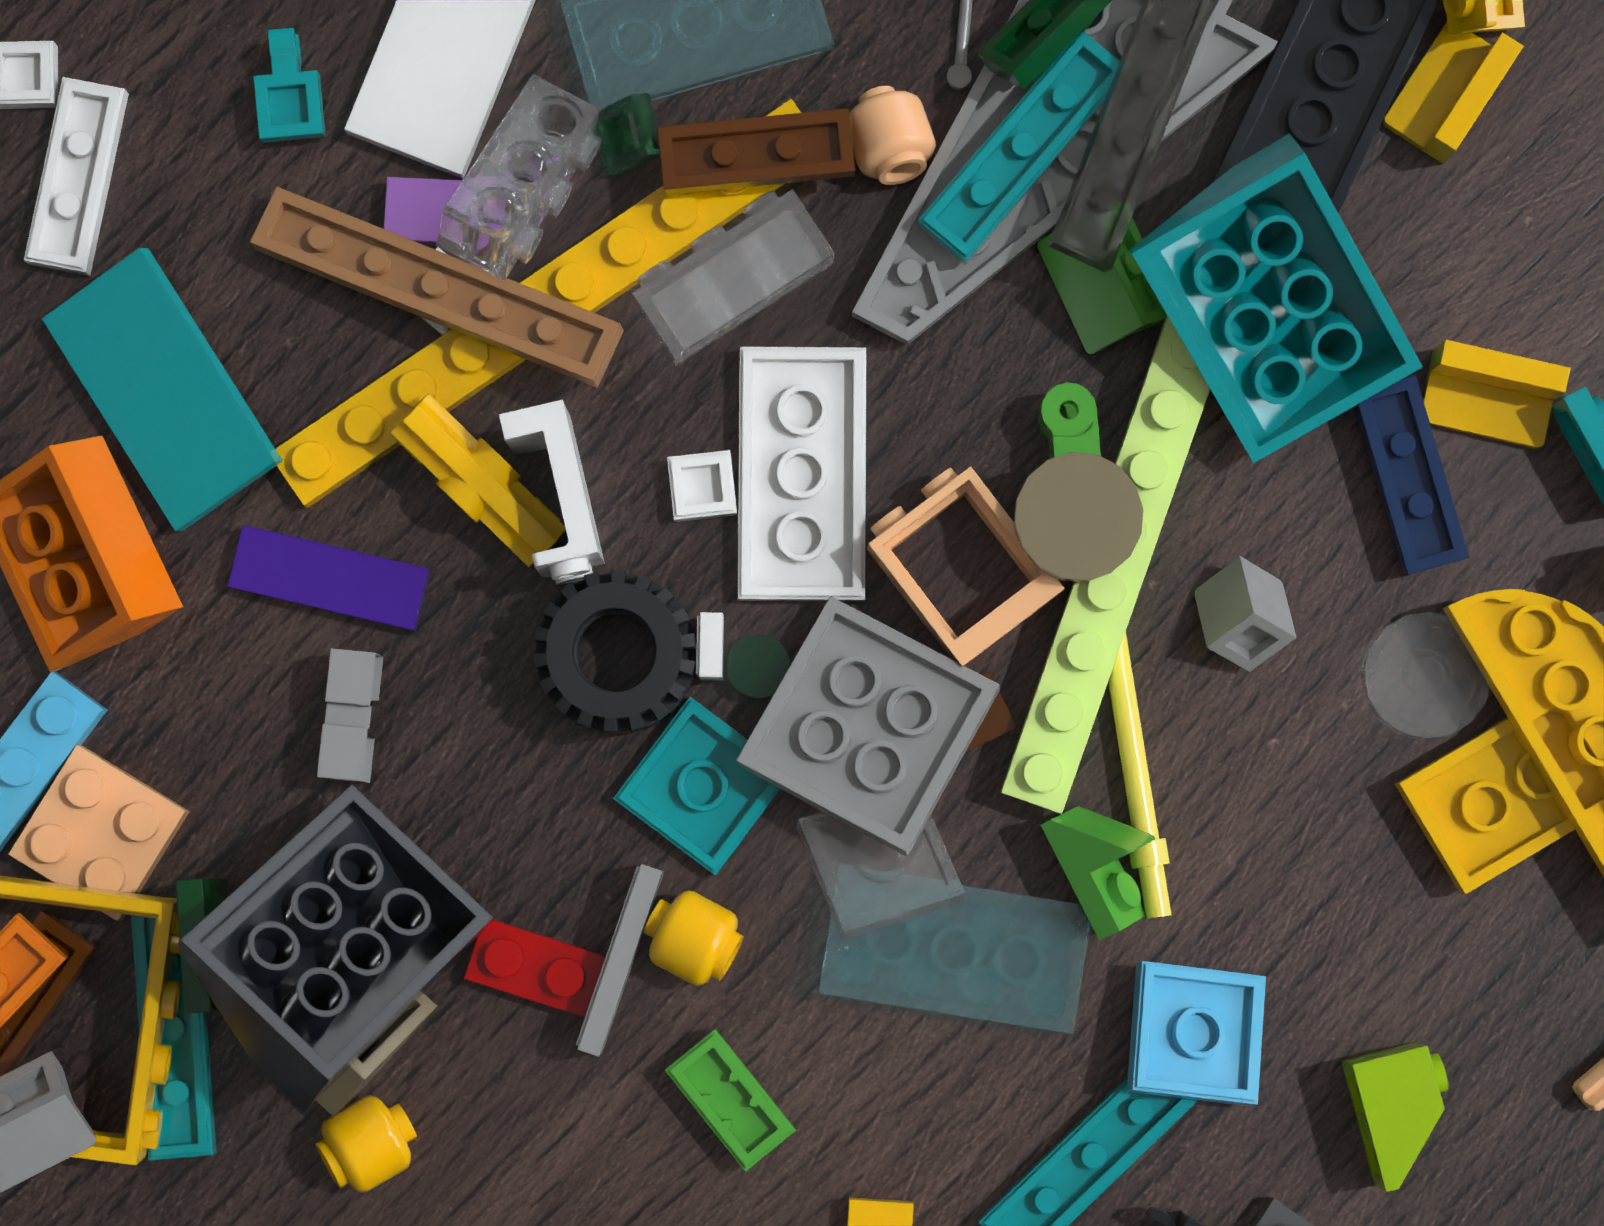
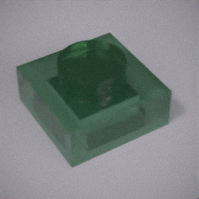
M649 93L630 94L590 115L606 175H625L660 157L658 124Z

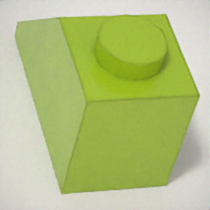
M1417 1042L1341 1061L1374 1186L1385 1192L1400 1188L1445 1109L1441 1092L1448 1091L1449 1085L1441 1057L1438 1053L1430 1055L1428 1045Z

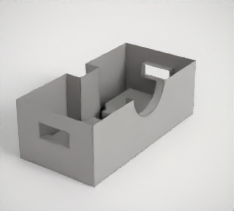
M331 648L325 697L327 705L325 723L322 725L317 777L370 783L375 739L367 737V730L370 727L372 706H370V702L379 701L383 656L374 652Z

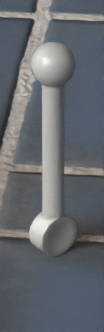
M960 0L954 65L947 72V83L952 89L958 91L966 89L972 80L971 71L967 67L973 0Z

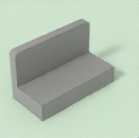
M52 1051L0 1077V1193L96 1143L92 1128L73 1102L63 1067Z

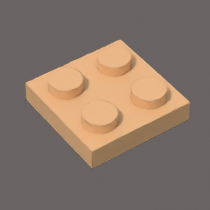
M76 745L8 855L54 883L139 894L190 811L84 746ZM103 912L116 921H122L126 915Z

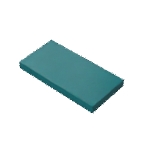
M138 248L42 318L175 531L186 530L283 461L148 248Z

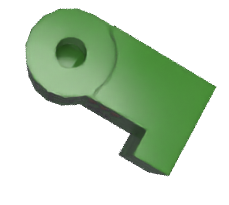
M1066 382L1056 385L1044 397L1038 410L1037 418L1039 429L1048 440L1049 459L1070 452L1101 456L1097 407L1094 397L1086 388L1076 383Z

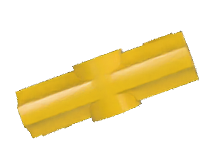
M429 393L390 431L397 439L396 441L438 479L436 484L476 523L481 520L528 567L533 564L532 554L548 550L566 530L560 519L539 498L534 497L519 482L521 476L481 437L476 440Z

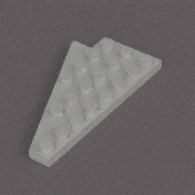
M1019 0L1018 3L1016 4V6H1015V8H1014V10H1013L1011 16L1009 17L1008 21H1009L1029 0ZM1112 0L1094 18L1092 24L1084 32L1129 68L1128 75L967 264L964 265L917 225V221L1042 76L1040 75L1023 90L991 72L984 64L855 305L852 317L905 345L910 344L1268 58L1278 41L1226 15L1233 0Z

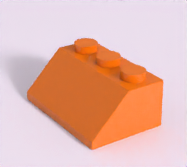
M103 436L50 445L0 480V567L50 673L61 670L135 637L183 608Z

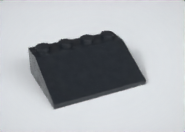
M351 785L185 935L177 947L254 1065L305 1112L468 950L493 917L357 788Z

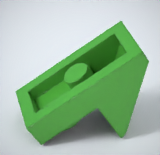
M1080 806L1041 824L1099 941L1121 931L1146 916L1140 903L1141 895L1134 879L1124 872L1118 859L1155 840L1153 835Z

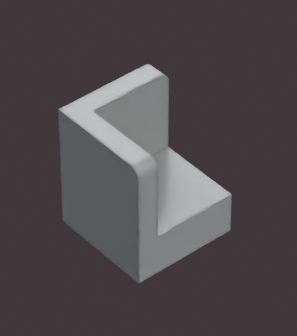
M1241 556L1200 585L1195 591V599L1206 647L1249 672L1297 638L1283 583L1275 576Z

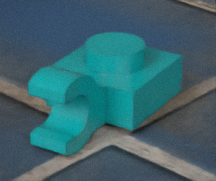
M294 28L268 30L272 74L254 76L259 139L263 143L326 137L320 74L317 70L301 72L299 35L295 34Z

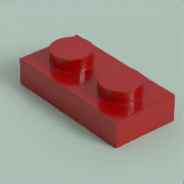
M492 919L477 937L464 979L585 1017L606 955Z

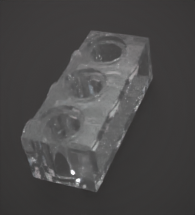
M533 74L444 208L436 245L505 281L517 260L527 264L534 255L543 236L544 230L539 226L545 216L549 214L556 218L560 214L573 187V183L568 180L576 168L585 172L599 150L602 138L595 135L594 132L600 109ZM547 133H555V134L559 135L560 137L552 136V135H549V134H547ZM517 178H526L531 180L532 182H524L518 180ZM486 223L498 224L503 228H492L487 226Z

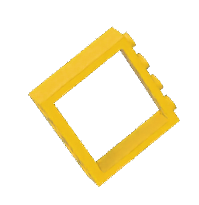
M0 876V898L156 918L125 1134L93 1130L96 1143L71 1156L74 1158L137 1165L146 1157L147 1149H157L162 1128L163 1113L161 1110H153L156 1084H166L171 1064L172 1046L162 1045L165 1019L175 1020L181 993V981L171 980L174 955H181L177 947L180 942L177 899Z

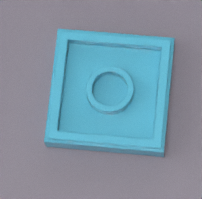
M1147 961L1136 963L1127 1092L1243 1106L1258 1105L1266 976Z

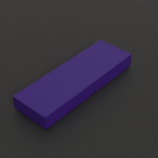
M243 525L227 587L416 632L431 570L421 566Z

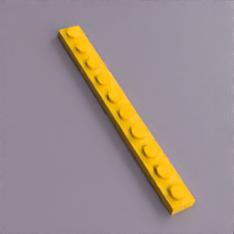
M790 99L766 116L801 113L794 101ZM785 183L670 195L664 194V187L662 186L520 283L595 313ZM451 329L277 447L276 451L283 460L277 467L302 504L309 508L400 446L390 431L428 393L450 412L526 359Z

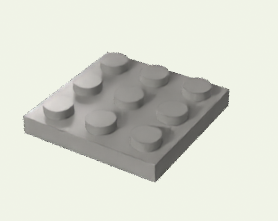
M830 596L736 762L738 767L907 857L998 695L1000 684L965 666H961L960 663Z

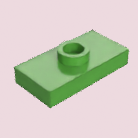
M716 1028L665 1069L670 1078L745 1172L796 1131L795 1127Z

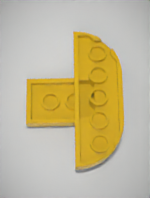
M1521 589L1483 592L1444 607L1443 610L1506 713L1507 718L1395 783V786L1460 894L1471 892L1573 830H1576L1604 877V626L1574 604Z

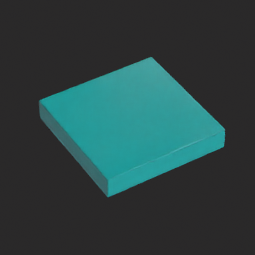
M689 697L613 799L716 876L780 789L738 767L736 760L748 739L692 697Z

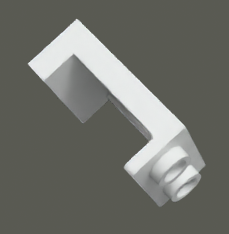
M558 400L499 414L504 439L515 456L543 449L548 450L568 543L563 547L532 554L535 569L543 578L552 577V580L556 581V585H565L584 580V575L593 573V566L602 565L605 562L571 417L564 401Z

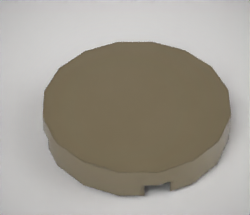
M1070 452L1045 461L1027 477L1015 501L1014 529L1022 550L1037 569L1062 581L1088 582L1112 573L1131 556L1142 534L1143 506L1136 485L1119 465L1097 454Z

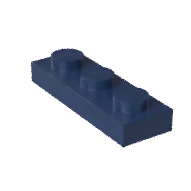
M1413 375L1403 378L1354 406L1402 573L1405 577L1459 562L1470 557L1417 377Z

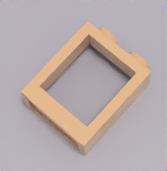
M971 466L958 476L950 467L921 489L927 500L908 514H906L901 506H898L870 528L876 538L868 543L867 551L948 657L960 663L961 666L968 664L1065 589L1057 578L1037 569L1030 561L1018 541L1014 522ZM965 496L1030 583L957 637L892 550Z

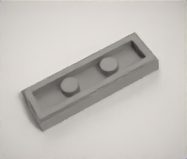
M645 864L636 867L576 1042L577 1050L598 1057L603 1053L643 936L644 928L664 874L663 870Z

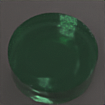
M761 634L750 635L739 640L730 650L726 663L727 675L732 686L740 694L753 699H764L773 696L790 667L789 656L782 644L770 636Z

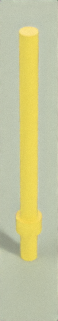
M1125 632L1108 684L1131 827L1147 832L1155 837V840L1129 853L1131 868H1138L1146 919L1172 915L1163 865L1170 862L1166 838L1159 839Z

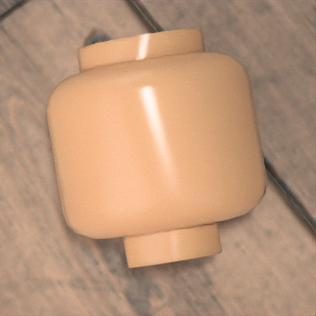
M879 86L863 93L859 98V104L849 113L853 154L861 172L868 177L879 179L885 185L905 183L921 175L926 170V162L934 153L936 141L924 106L918 96L907 91H895L891 86Z

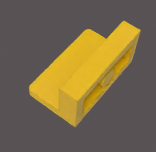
M1446 22L1382 121L1383 125L1444 164L1457 150L1524 46L1503 32L1492 45L1474 33L1448 34V24Z
M1444 340L1433 349L1423 394V401L1430 425L1538 449L1545 442L1553 400L1566 392L1571 368Z

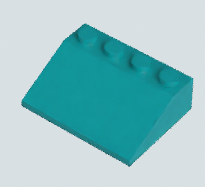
M1290 133L1230 168L1130 249L1134 259L1253 463L1423 367L1305 152Z

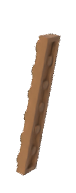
M276 187L250 241L256 251L598 388L624 332L621 324L280 187Z

